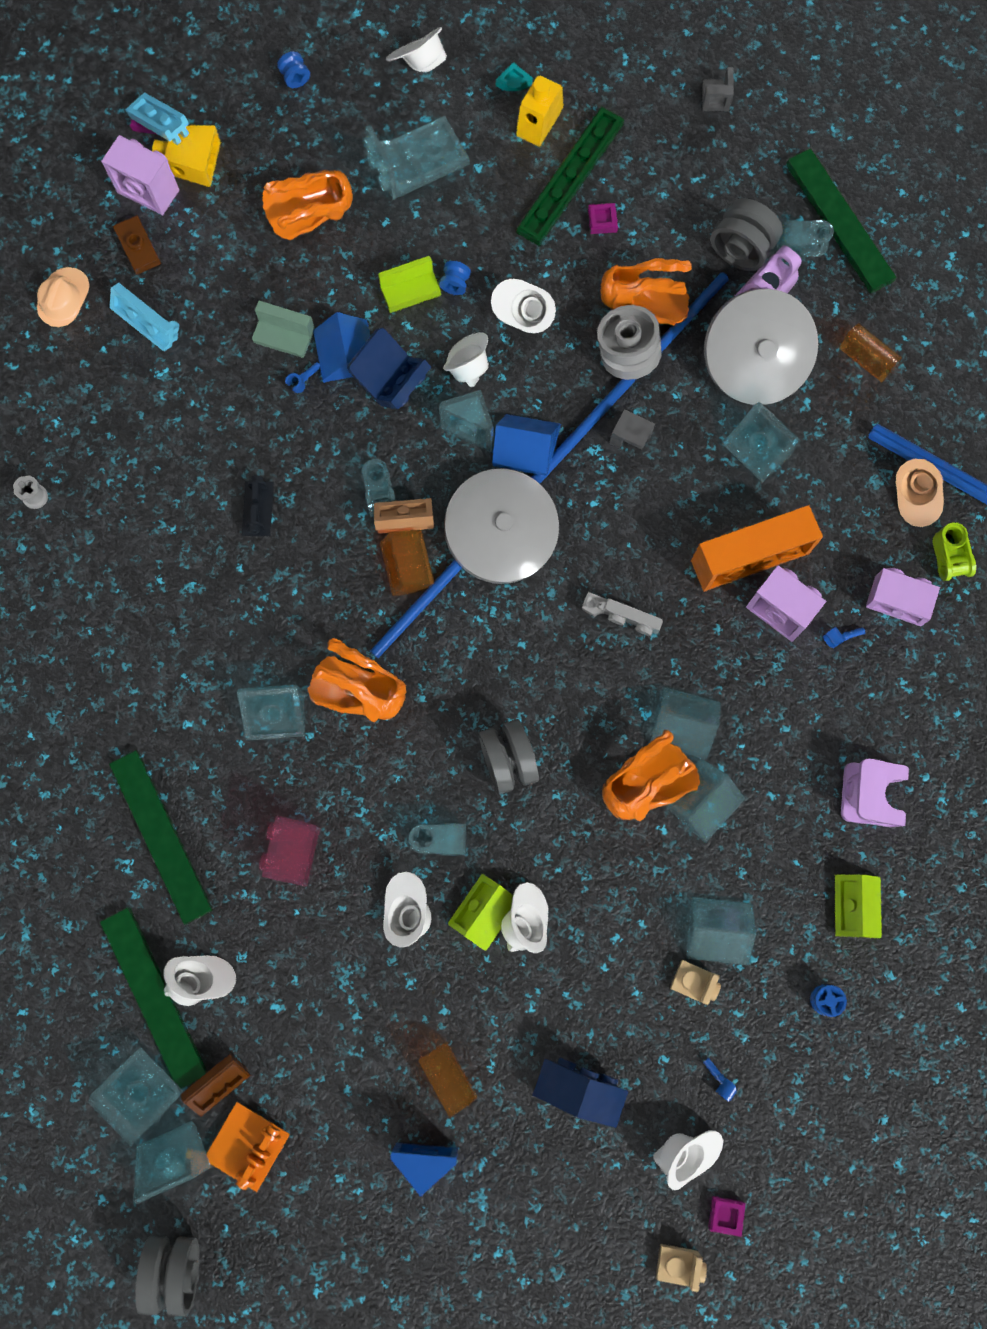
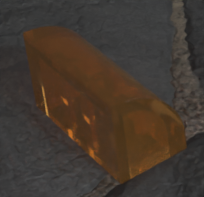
M860 323L848 332L840 346L844 353L880 382H883L903 359Z
M422 531L389 532L380 542L392 596L414 593L433 585L434 579Z
M447 1041L418 1059L449 1118L477 1099L478 1096Z

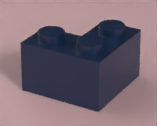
M559 1057L558 1062L549 1059L544 1060L532 1094L533 1096L577 1118L617 1128L629 1092L617 1086L618 1079L603 1073L600 1075L584 1067H581V1070L578 1071L575 1069L577 1065L575 1062Z

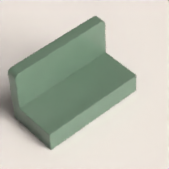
M258 301L255 312L259 321L252 337L253 342L303 358L315 329L311 316Z

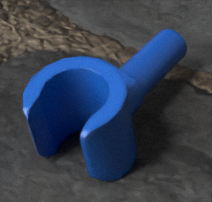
M316 362L300 375L296 373L289 374L285 379V383L290 386L293 382L299 381L292 390L295 393L303 392L305 381L320 369V364Z
M835 627L827 632L823 639L830 648H835L850 638L865 634V629L861 627L841 634L838 628Z
M707 1058L703 1062L715 1079L721 1083L715 1092L726 1101H731L736 1094V1086L721 1074L710 1058Z

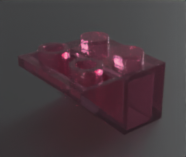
M276 815L275 822H270L267 830L266 839L270 840L267 853L263 852L260 859L259 870L263 871L262 877L307 887L320 827Z

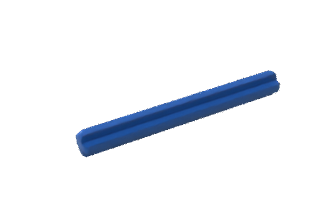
M876 424L870 431L868 437L872 441L906 460L916 458L925 459L933 463L941 472L944 481L987 504V484L879 424Z

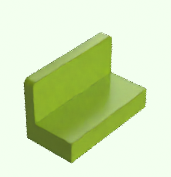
M430 256L378 274L381 292L390 313L441 296V290L433 272Z
M481 874L447 924L486 951L500 932L502 919L511 910L513 895L484 874Z
M835 875V936L882 937L880 877L869 875Z

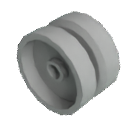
M626 305L611 310L602 318L597 328V339L602 363L610 374L625 380L639 379L648 375L657 367L662 356L659 323L652 312L645 307Z

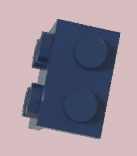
M377 328L347 366L348 372L380 406L397 410L408 402L411 392L425 380L426 373L431 368L425 359L409 357L384 328Z

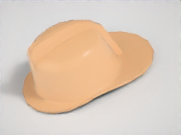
M61 268L53 272L40 285L37 292V311L43 322L50 326L62 327L75 320L90 287L84 272L77 268Z
M915 458L906 461L900 466L896 474L900 514L906 522L913 526L924 527L931 525L939 519L943 512V477L934 464L925 459Z

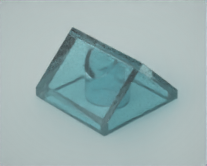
M481 390L440 403L441 429L486 451L491 452L493 450V424Z
M757 402L722 445L759 480L764 482L793 454L801 440L762 403Z
M298 685L237 689L246 741L305 737L304 692Z
M664 687L650 742L661 736L664 730H668L674 736L670 744L680 747L685 754L707 759L719 727L721 703Z
M700 759L695 764L700 780L698 789L686 793L676 802L665 806L706 843L745 798L729 775Z
M691 897L686 958L748 965L756 937L753 904Z
M192 1121L136 1146L133 1199L136 1204L187 1182L211 1168L197 1128Z

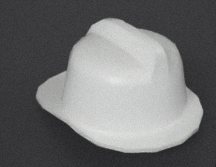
M438 27L425 37L395 50L386 57V60L392 61L402 57L416 71L428 72L434 69L446 59V53L438 36L442 28Z
M508 279L498 284L492 293L491 305L493 312L498 319L508 325L535 334L546 330L554 320L556 312L554 300L548 292L537 286L518 279Z
M479 332L457 342L449 352L443 369L450 371L458 382H466L470 387H474L479 377L488 369L485 351L488 336L485 333Z
M402 872L391 878L386 888L383 931L386 939L392 945L408 947L415 943L429 929L431 912L427 905L426 889L422 880L413 873Z
M526 882L520 884L515 889L511 910L502 919L501 930L507 941V949L509 951L528 950L532 953H539L544 950L547 942L548 905L541 890L534 884Z
M217 956L175 957L168 961L164 968V979L166 982L164 994L165 996H170L173 1001L180 1005H195L201 1000L226 996L232 991L236 983V974L233 967L226 960Z
M709 1130L695 1138L684 1134H674L653 1156L654 1161L667 1175L668 1187L672 1190H679L690 1180L708 1170L718 1159L722 1151V1135L717 1131Z

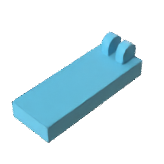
M145 92L125 109L131 119L166 140H172L176 145L181 142L178 136L179 133L184 138L189 135L186 129L189 122L184 114Z
M120 283L111 287L110 309L161 350L166 351L171 348L172 343L178 339L179 324L175 321H166Z

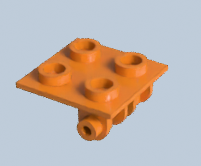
M236 1102L203 1160L236 1179L235 1184L239 1188L247 1190L249 1187L258 1192L290 1133Z

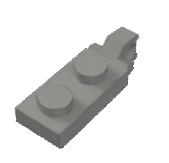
M588 592L582 606V610L592 616L599 614L609 615V621L619 625H624L627 622L636 626L635 631L647 636H651L652 633L658 635L663 623L661 618Z

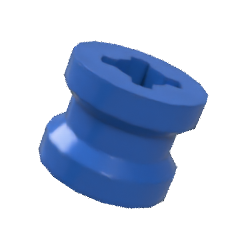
M295 51L284 54L277 64L280 73L284 75L286 85L290 88L303 86L310 78V71L303 65L302 56Z
M447 261L443 268L445 275L441 277L439 286L449 294L463 295L467 287L465 281L469 279L471 270L461 262Z
M821 984L815 987L810 995L812 1008L823 1016L836 1017L845 1010L847 1005L844 992L834 985Z

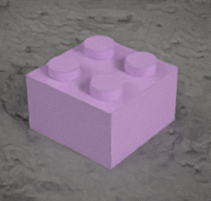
M119 135L102 160L117 193L161 215L165 213L179 192L175 176L168 164V159L159 151L155 150L152 152L144 148L142 144L134 139L128 140Z
M778 565L753 596L746 608L793 642L809 625L826 603V600L821 598L822 595L817 589L812 586H805L797 580L798 577L793 571L781 568Z

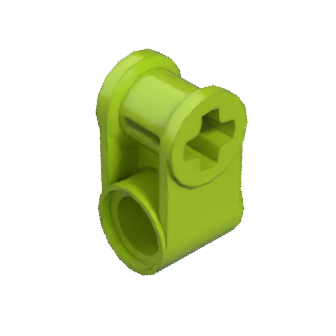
M952 522L947 524L932 539L939 576L943 581H949L951 577L961 575L972 577L976 573V561L972 554L968 532L960 523ZM946 533L954 538V544L947 541Z

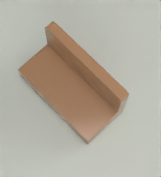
M431 498L374 503L375 530L378 533L433 529L434 518Z

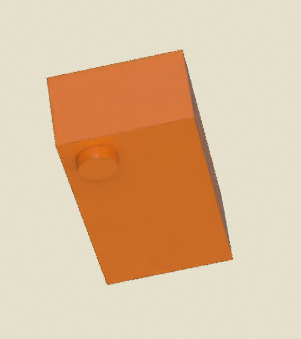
M810 505L700 543L691 562L704 592L809 555L823 538V535Z

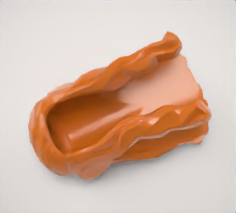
M326 169L315 173H305L300 178H287L283 181L266 183L264 185L265 190L263 191L262 201L265 216L273 227L274 233L283 239L293 240L298 235L311 232L328 219H341L344 212L352 204L353 194L350 182L343 172L339 170L328 171Z
M655 258L634 266L616 265L604 273L601 282V299L611 310L626 305L645 307L655 315L659 324H669L672 326L683 322L687 318L689 312L688 300L690 297L684 282H677L670 278L655 279L650 277L640 278L638 276L647 270L688 272L691 270V262L689 260L680 261L676 259Z
M330 639L327 643L328 650L336 652L342 658L348 659L362 668L372 669L375 673L340 661L335 656H328L314 670L310 686L307 688L310 700L316 705L324 706L340 713L364 715L372 722L378 719L388 720L396 716L406 698L405 683L383 669L373 659L362 655L357 649L347 647L338 639Z
M664 730L661 736L655 738L647 746L642 747L636 756L630 757L625 761L623 766L603 784L602 797L604 803L615 817L622 820L636 819L641 821L650 810L674 803L686 793L698 789L700 785L698 769L682 752L680 747L670 744L674 738L670 731Z

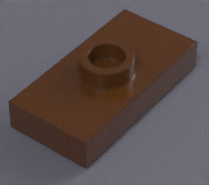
M138 215L113 226L136 275L161 264Z
M229 1054L185 1090L180 1097L185 1105L201 1117L251 1075L240 1061L232 1054Z

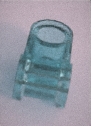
M824 220L785 221L782 223L783 233L779 239V249L785 245L799 256H822L828 250L829 241L833 237V226Z
M379 459L368 460L362 468L370 518L374 517V503L396 501L388 468ZM374 471L383 473V476L378 480L369 478V475Z
M466 824L417 825L409 834L410 846L415 852L421 854L466 855ZM421 831L426 832V837H431V841L426 842L425 847H419V842L414 841V837H419Z

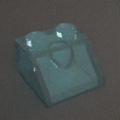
M140 1047L91 1094L88 1103L132 1147L176 1102L183 1091Z

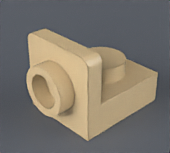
M681 960L670 989L708 1005L710 1000L715 1001L719 994L721 984L718 983L720 976Z
M660 1244L656 1271L657 1281L689 1286L691 1291L698 1292L699 1284L705 1282L707 1271L706 1262H703L700 1253L696 1250Z

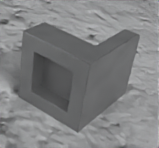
M733 67L727 68L724 80L705 79L702 84V111H729L733 98Z
M624 409L612 432L610 444L620 448L623 441L642 449L647 439H650L655 423Z

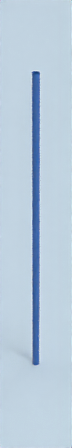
M721 272L688 307L689 312L683 322L671 326L660 337L661 352L729 280L725 273ZM621 379L553 453L548 475L637 379ZM539 474L531 476L539 484L547 477ZM455 559L370 650L372 655L378 659L462 569Z

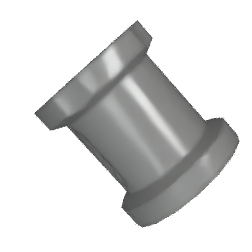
M29 475L21 476L13 484L14 494L27 507L38 509L46 504L48 500L47 490L42 485H39V482L34 477Z

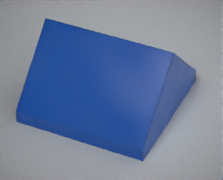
M336 312L313 330L323 383L353 377L348 372L347 366L370 338L367 320Z
M506 414L496 424L492 465L547 476L561 424Z
M396 1143L391 1152L392 1162L420 1197L456 1165L458 1148L407 1143Z

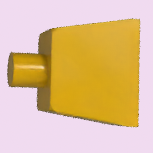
M542 76L536 77L520 105L517 137L538 147L541 146L563 109L561 85ZM534 116L537 119V123H533Z
M186 126L189 135L184 138L179 133L178 136L181 142L178 145L172 140L168 142L154 140L152 151H159L168 159V164L175 177L211 187L221 143L215 126Z

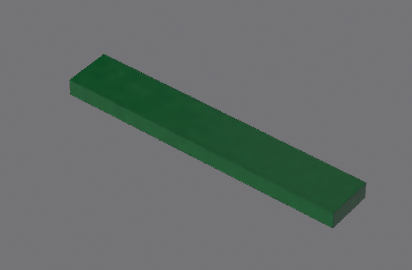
M601 106L517 227L518 235L538 246L541 245L623 126V118Z
M810 148L788 159L786 163L787 168L870 294L893 283L896 279L895 274L812 149Z
M136 750L110 763L113 774L183 924L187 925L214 911L140 753Z
M126 908L101 921L100 924L177 1089L180 1090L199 1080L207 1073V1070L175 1002L170 996H165L166 982L131 908Z

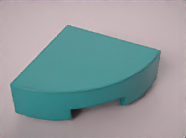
M514 63L496 79V86L505 91H521L533 84V77Z

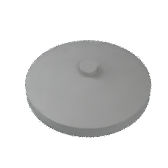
M774 289L749 290L727 301L713 317L704 342L705 363L714 383L729 397L751 405L775 403L793 394L810 375L818 353L817 329L807 308L792 295Z
M491 469L470 477L453 494L445 513L444 534L450 553L466 572L486 582L508 584L530 577L548 561L557 543L559 520L556 507L550 495L536 480L515 470Z

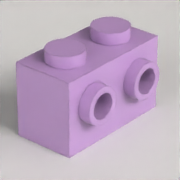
M883 568L875 576L866 608L922 626L931 619L940 587L932 585V582L925 578L906 576L899 569Z

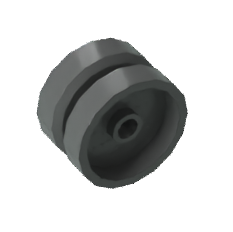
M747 198L736 199L729 205L723 219L718 222L710 237L711 245L718 256L728 264L745 271H756L762 268L771 250L781 238L783 233L782 223L773 211L760 202Z
M519 719L503 723V739L501 736H498V732L492 727L478 732L482 753L494 787L499 795L514 789V772L518 781L524 786L539 781L535 755Z
M149 1236L146 1239L141 1252L136 1277L135 1302L137 1313L140 1315H158L165 1306L169 1316L187 1317L194 1302L199 1274V1243L196 1237H178L172 1247L167 1236Z

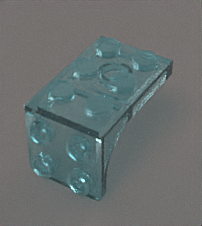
M445 116L389 141H379L371 125L365 126L366 137L363 138V142L368 151V154H366L367 162L372 170H377L379 174L378 181L384 192L388 191L393 200L470 165L467 153Z

